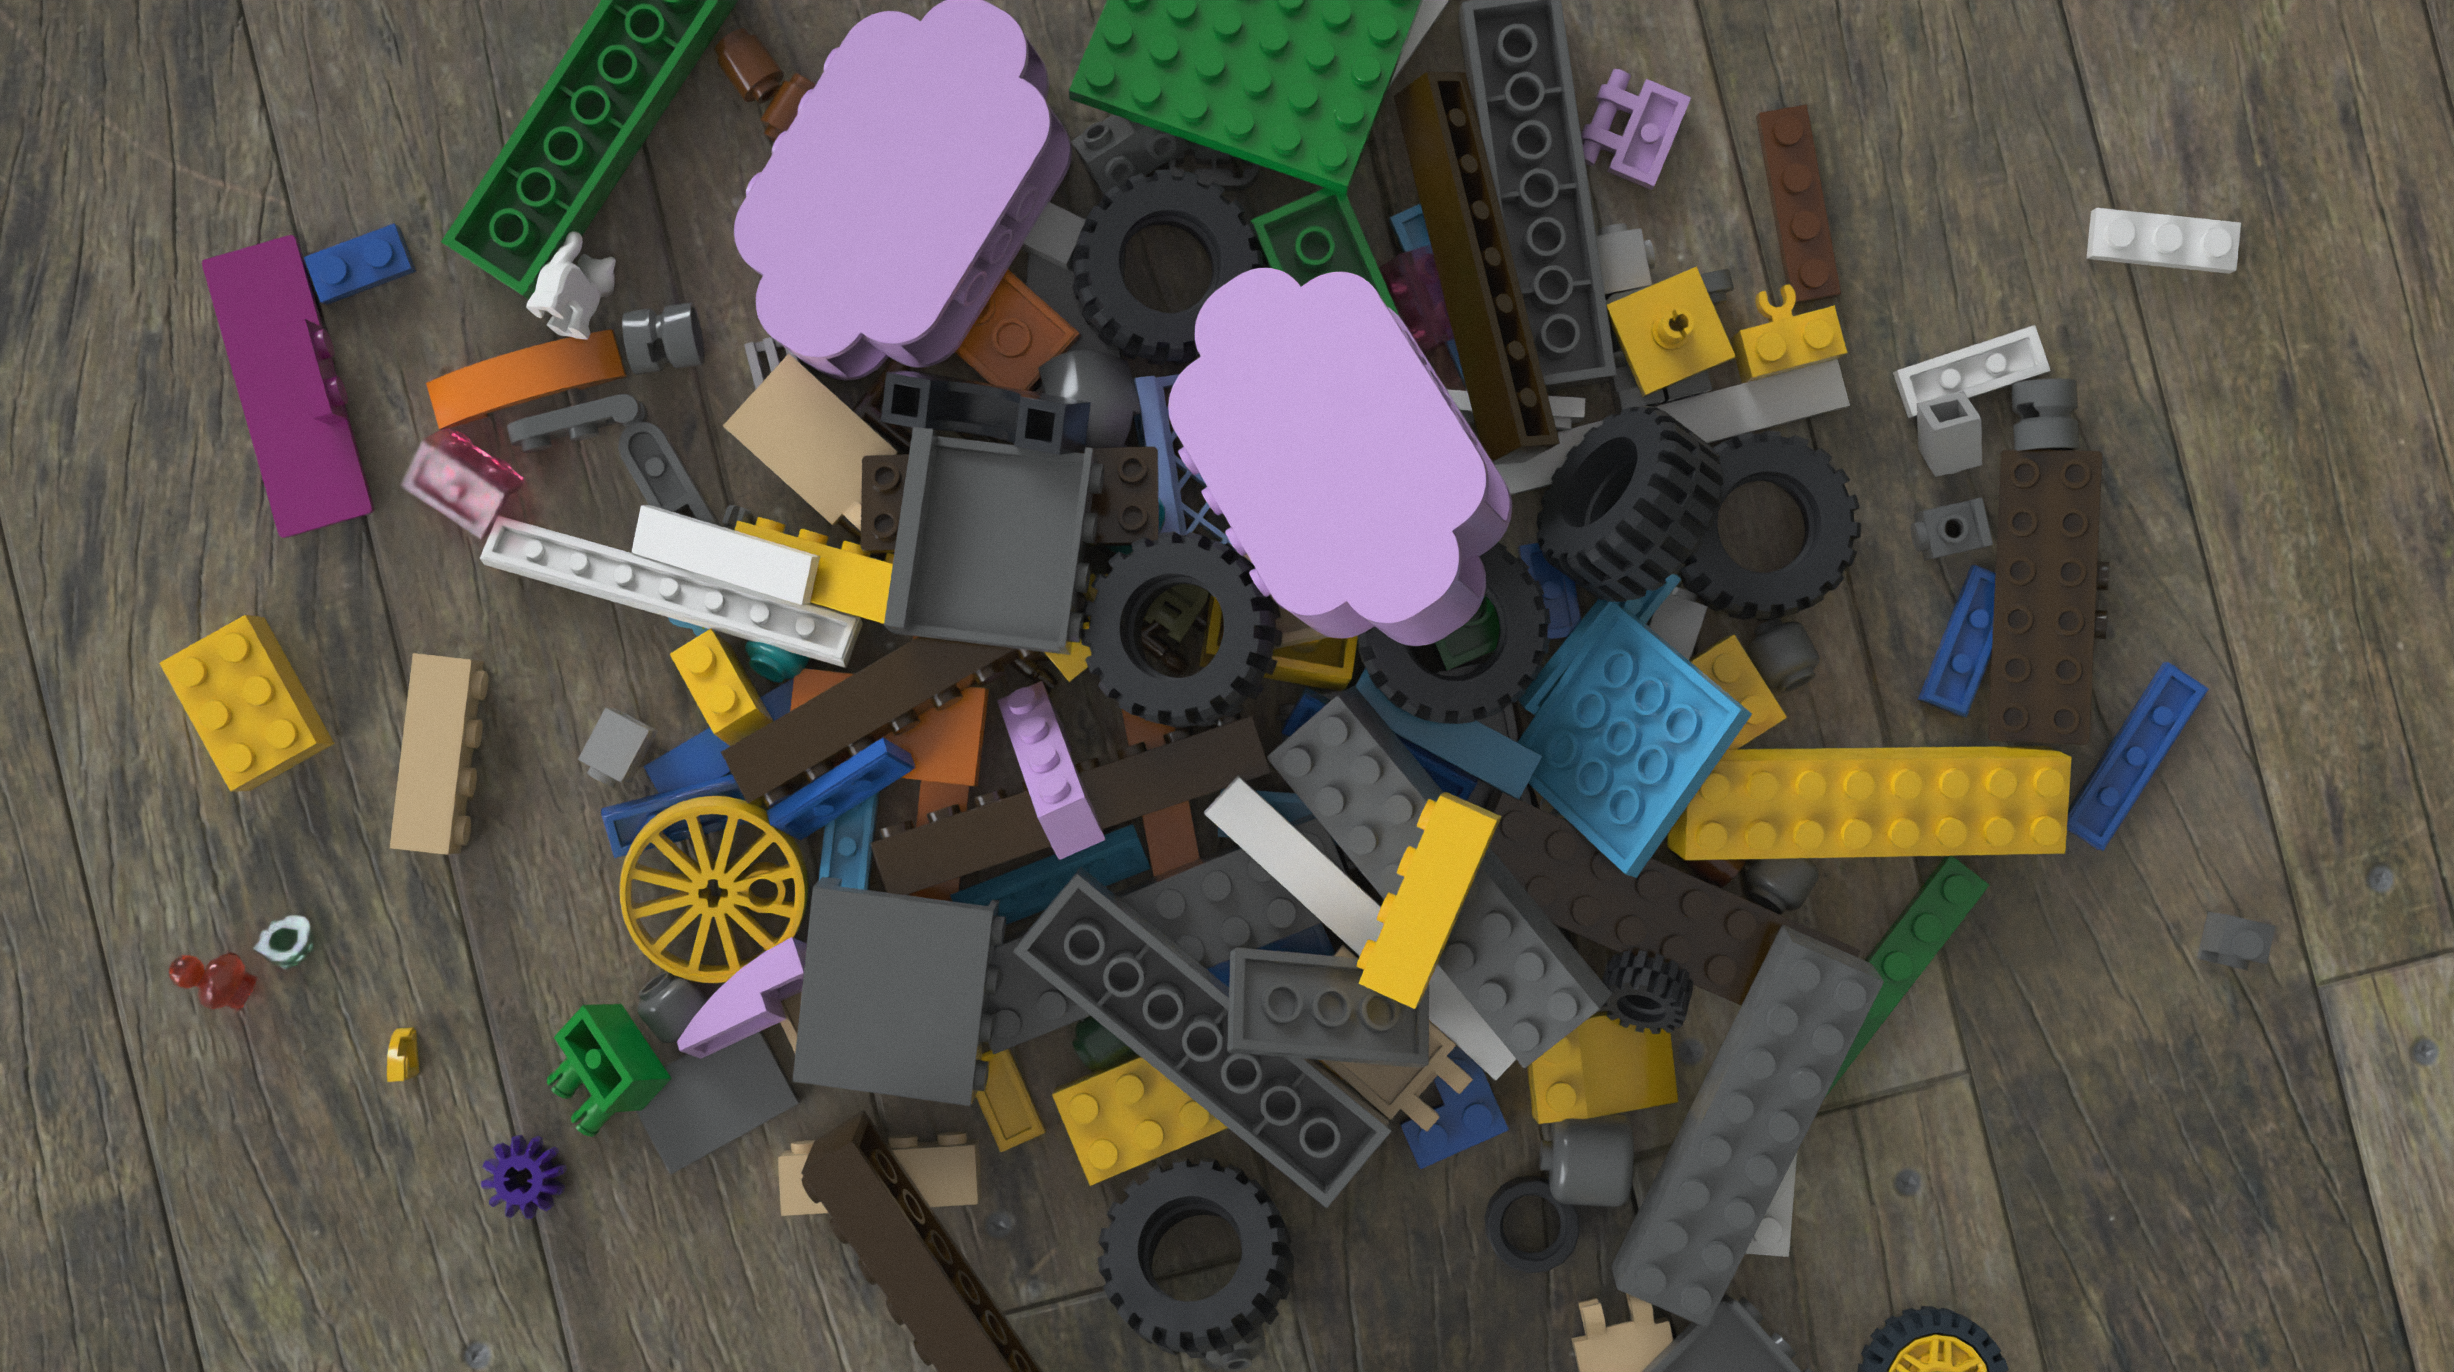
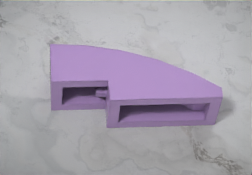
M791 937L765 951L736 972L710 997L693 1017L677 1041L679 1051L701 1059L785 1020L786 1016L781 1001L802 992L807 944Z

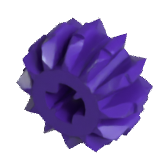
M521 1134L512 1137L510 1146L501 1142L493 1148L497 1159L489 1158L483 1163L482 1167L494 1176L481 1181V1187L483 1189L495 1188L497 1194L489 1200V1205L492 1207L503 1201L507 1202L505 1206L506 1217L512 1218L521 1209L524 1217L531 1219L536 1216L538 1207L544 1211L550 1210L555 1205L551 1195H560L565 1190V1185L554 1179V1177L566 1173L567 1167L563 1164L552 1165L550 1160L558 1155L559 1150L556 1147H552L542 1153L543 1138L540 1136L532 1138L528 1145ZM527 1168L531 1172L532 1177L527 1180V1183L521 1185L517 1181L516 1176L521 1174V1170Z

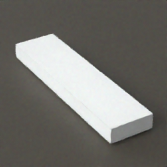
M641 505L631 552L800 605L810 604L820 556L651 505Z

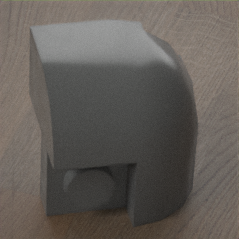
M1086 349L1069 351L1058 355L1038 368L1043 384L1035 392L1091 402L1085 447H1127L1124 445V442L1130 431L1132 416L1141 414L1139 397L1127 361L1106 352Z

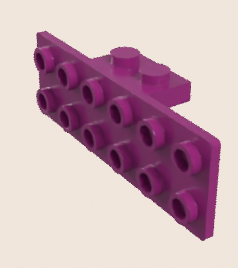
M287 235L204 259L202 261L203 271L278 535L282 538H290L372 514L375 508L345 406L348 403L347 392L341 378L337 376L332 360L335 356L334 346L328 332L323 329L298 238L293 235Z

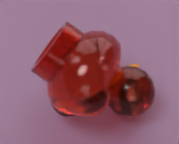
M232 952L211 960L207 964L206 970L200 959L189 954L181 955L174 959L169 968V977L173 984L183 989L197 987L199 1003L205 1008L212 1010L227 1006L239 1012L257 981V976L245 971V966L240 956Z

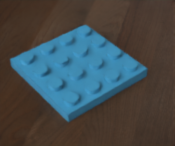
M1613 602L1517 743L1542 756L1528 784L1624 874L1637 878L1752 713L1630 610Z

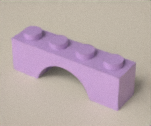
M1043 682L1017 689L1011 695L997 700L1037 817L1058 859H1063L1104 841L1105 837L1097 815L1070 754L1072 748L1064 726Z

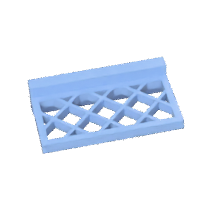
M1180 374L1135 378L1133 381L1139 397L1141 413L1134 416L1138 446L1156 447L1158 450L1159 498L1165 507V523L1160 533L1176 532L1187 536L1199 524L1218 538L1220 543L1236 551L1227 535L1203 518L1210 508L1207 502L1197 514L1182 503L1180 490L1190 476L1205 488L1207 485L1199 473L1193 475L1184 462L1174 455L1172 442L1177 437L1175 431L1172 434L1170 432L1169 410L1166 407L1163 388L1173 387ZM1176 466L1185 472L1180 481H1178ZM1184 514L1193 520L1187 529Z

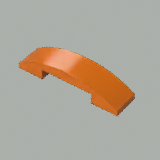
M610 329L593 332L588 339L569 337L500 355L427 382L426 385L440 430H445L488 417L487 413L573 388L583 390L627 377L614 330Z

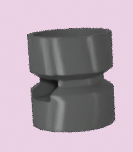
M688 302L665 306L662 314L659 315L651 308L624 312L622 318L624 344L630 367L635 375L663 371L666 363H671L676 369L704 364L703 335L694 303Z
M2039 379L2017 382L2011 385L2012 409L2014 413L2020 415V421L2013 425L2014 450L2080 449L2079 422L2071 418V412L2078 408L2077 381L2075 379Z

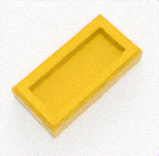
M1010 1048L994 1055L991 1049L983 1052L981 1060L989 1061V1074L985 1091H978L976 1098L1000 1152L1044 1134L1046 1129Z

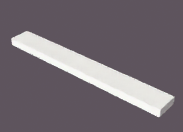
M1838 359L1655 407L1666 411L1709 444L1737 435L1843 409L1850 406ZM1603 420L1571 428V430L1557 432L1560 444L1524 463L1495 465L1506 482L1510 494L1515 495L1551 485L1553 482L1551 478L1557 467L1561 468L1567 460V453L1573 446L1577 447L1584 440L1583 435L1592 427L1598 428L1602 425Z
M499 515L480 556L483 564L704 628H712L715 631L739 638L766 643L792 653L845 668L863 625L861 618L811 603L800 605L637 554Z
M1237 776L1204 811L1210 820L1359 956L1368 939L1377 941L1384 923L1376 920L1381 906L1240 776ZM1437 964L1429 982V1020L1493 1079L1497 1080L1516 1058Z

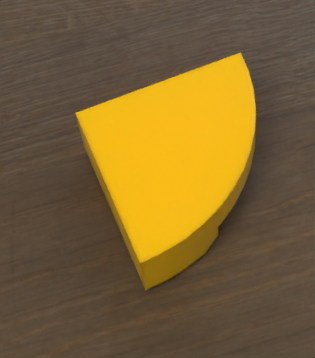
M414 1027L397 1028L391 1036L387 1055V1082L405 1081L419 1074L417 1032Z

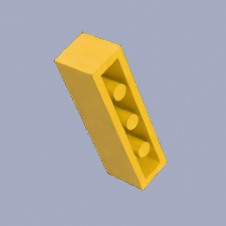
M757 517L755 525L737 520L735 531L820 556L810 600L811 604L884 624L894 554L887 553L885 561L870 558L871 553H864L861 545L843 541L841 549L827 546L828 536L809 530L800 529L798 537L784 534L785 524L766 518Z
M1448 792L1442 793L1437 802L1428 799L1417 823V827L1424 830L1417 849L1412 846L1407 847L1397 869V874L1404 877L1398 893L1394 895L1388 892L1379 910L1376 920L1384 923L1376 942L1371 939L1367 940L1358 959L1356 967L1364 970L1359 984L1413 1009L1420 1004L1502 816Z

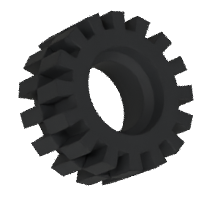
M1631 950L1623 951L1622 957L1619 954H1615L1612 956L1611 961L1608 960L1602 982L1612 995L1601 1007V1011H1607L1606 1016L1611 1020L1619 1018V1025L1625 1028L1629 1024L1635 1025V1031L1644 1033L1645 1028H1650L1652 1034H1660L1661 1028L1667 1033L1673 1032L1675 1027L1680 1028L1686 1019L1693 991V979L1689 978L1690 973L1686 969L1678 970L1679 963L1671 960L1669 963L1663 962L1665 957L1656 953L1655 958L1648 957V951L1639 950L1638 956H1635Z

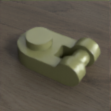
M1192 584L1174 586L1154 600L1144 618L1149 623L1155 620L1170 630L1167 635L1180 643L1211 596V593L1200 586ZM1166 601L1181 610L1182 613L1179 614L1165 605Z

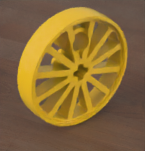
M697 797L679 802L663 810L652 818L638 833L628 850L621 871V910L626 927L634 942L656 965L673 975L687 980L702 983L727 982L736 972L765 951L791 937H795L807 906L808 873L804 857L794 837L771 826L766 810L756 805L748 804L747 801L732 797ZM720 814L728 816L717 861H714L708 849L699 815ZM685 819L698 862L688 857L663 833V830ZM739 819L745 820L764 831L740 857L727 864ZM772 842L777 843L788 860L787 864L781 866L770 862L756 863L746 873H742ZM649 843H653L683 873H672L644 866L637 861ZM789 878L794 879V902L784 901L787 879ZM633 879L680 891L665 897L636 903L633 899L632 883ZM758 879H767L776 884L778 891L770 898H760L752 892L750 885ZM709 880H718V886L722 888L720 896H712L711 889L707 887ZM688 905L682 914L657 938L651 937L640 920L642 917ZM743 906L757 913H773L788 917L790 920L780 936L774 937L748 914ZM700 913L702 914L690 961L679 958L664 949ZM729 916L765 950L749 959L741 960ZM712 917H715L728 965H703L700 963Z

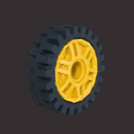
M1921 1306V1310L1913 1308L1903 1310V1315L1898 1318L1892 1315L1884 1321L1886 1326L1882 1330L1875 1329L1870 1335L1873 1339L1870 1346L1865 1344L1861 1355L1864 1357L1863 1364L1858 1363L1857 1372H2006L2009 1369L2006 1360L2000 1354L2001 1350L1996 1342L1975 1322L1946 1308L1941 1307V1309H1937L1933 1306Z

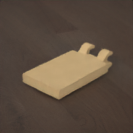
M790 354L779 363L723 425L725 429L833 526L845 516L860 531L862 458L872 455L900 454Z
M1344 945L1334 954L1337 957L1357 958ZM1430 1021L1429 1065L1423 1068L1323 1060L1390 1120L1401 1109L1426 1132L1440 1116L1419 1096L1438 1075L1459 1094L1473 1080L1469 1074L1447 1056L1456 1044Z
M1626 1293L1632 1321L1606 1326L1602 1306L1597 1298L1579 1301L1578 1305L1585 1335L1571 1338L1579 1372H1642L1673 1341L1669 1320L1666 1317L1654 1319L1651 1303Z

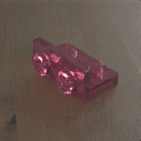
M1431 244L1401 253L1379 267L1400 318L1406 324L1425 355L1443 344L1454 340Z
M443 428L422 440L401 487L472 534L483 539L491 533L494 523L500 515L509 495L521 489L525 479L514 472L506 461L497 457H491L473 445L471 439L465 434Z

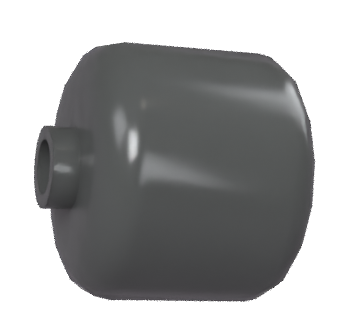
M1616 1113L1589 1119L1570 1118L1562 1122H1553L1550 1141L1542 1140L1540 1147V1170H1548L1550 1192L1553 1198L1563 1204L1620 1207L1626 1203L1630 1195L1634 1163V1137L1630 1119L1624 1114Z

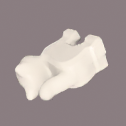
M572 231L568 233L564 245L559 248L551 262L546 263L541 269L535 292L528 300L526 308L539 318L543 317L545 311L552 314L553 316L550 318L547 326L556 334L574 337L575 339H588L591 334L588 327L589 321L599 305L600 298L608 297L614 291L615 274L613 270L616 260L614 257H607L602 260L592 259L590 256L583 254L578 261L577 267L572 262L580 253L583 241L580 233Z

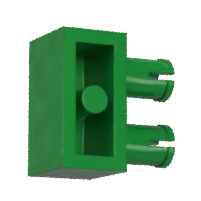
M622 1004L582 1005L554 1036V1039L567 1058L547 1077V1084L551 1086L559 1080L551 1090L557 1096L564 1099L572 1098L576 1090L583 1083L585 1084L591 1096L572 1114L571 1121L572 1123H577L581 1118H584L575 1128L586 1136H596L602 1126L615 1112L642 1111L672 1079Z

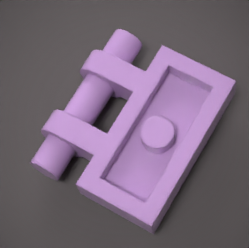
M1613 69L1608 83L1601 85L1596 97L1599 105L1591 124H1586L1581 133L1585 164L1594 166L1600 150H1606L1614 154L1607 172L1652 190L1691 97L1648 79L1645 80L1639 96L1625 91L1631 75L1623 70ZM1617 110L1631 114L1622 136L1609 131Z

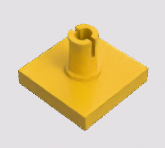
M1697 266L1606 305L1608 319L1642 397L1736 357Z

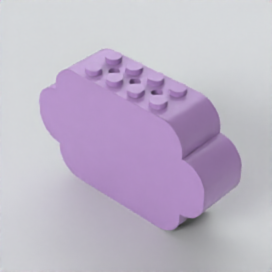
M945 0L933 7L921 21L897 11H883L864 18L849 31L840 47L833 49L828 55L824 64V73L814 89L808 90L802 97L798 106V115L788 131L782 132L776 139L772 148V156L763 171L757 173L749 182L746 198L739 208L735 219L734 237L742 258L763 276L756 293L758 318L763 328L772 338L803 362L824 375L838 380L860 379L876 371L886 361L888 356L901 364L911 367L933 366L949 358L964 341L1022 247L1027 235L1064 179L1071 162L1072 148L1070 138L1066 129L1046 102L1049 90V77L1046 66L1019 24L1009 14L984 0Z
M1257 268L1246 271L1223 285L1206 300L1198 314L1195 324V343L1201 357L1188 365L1176 379L1170 393L1168 410L1172 427L1184 446L1178 450L1182 461L1193 475L1199 473L1206 483L1207 487L1201 490L1211 509L1218 516L1223 513L1231 527L1225 533L1235 550L1241 556L1247 554L1255 568L1249 571V574L1259 591L1265 597L1271 595L1280 608H1285L1315 631L1332 638L1354 637L1375 626L1388 637L1401 644L1422 646L1437 642L1463 626L1477 612L1485 595L1486 573L1479 556L1491 549L1506 532L1512 514V499L1506 482L1406 324L1392 309L1386 306L1381 296L1368 281L1353 273H1326L1312 279L1301 287L1294 278L1283 271L1273 268Z

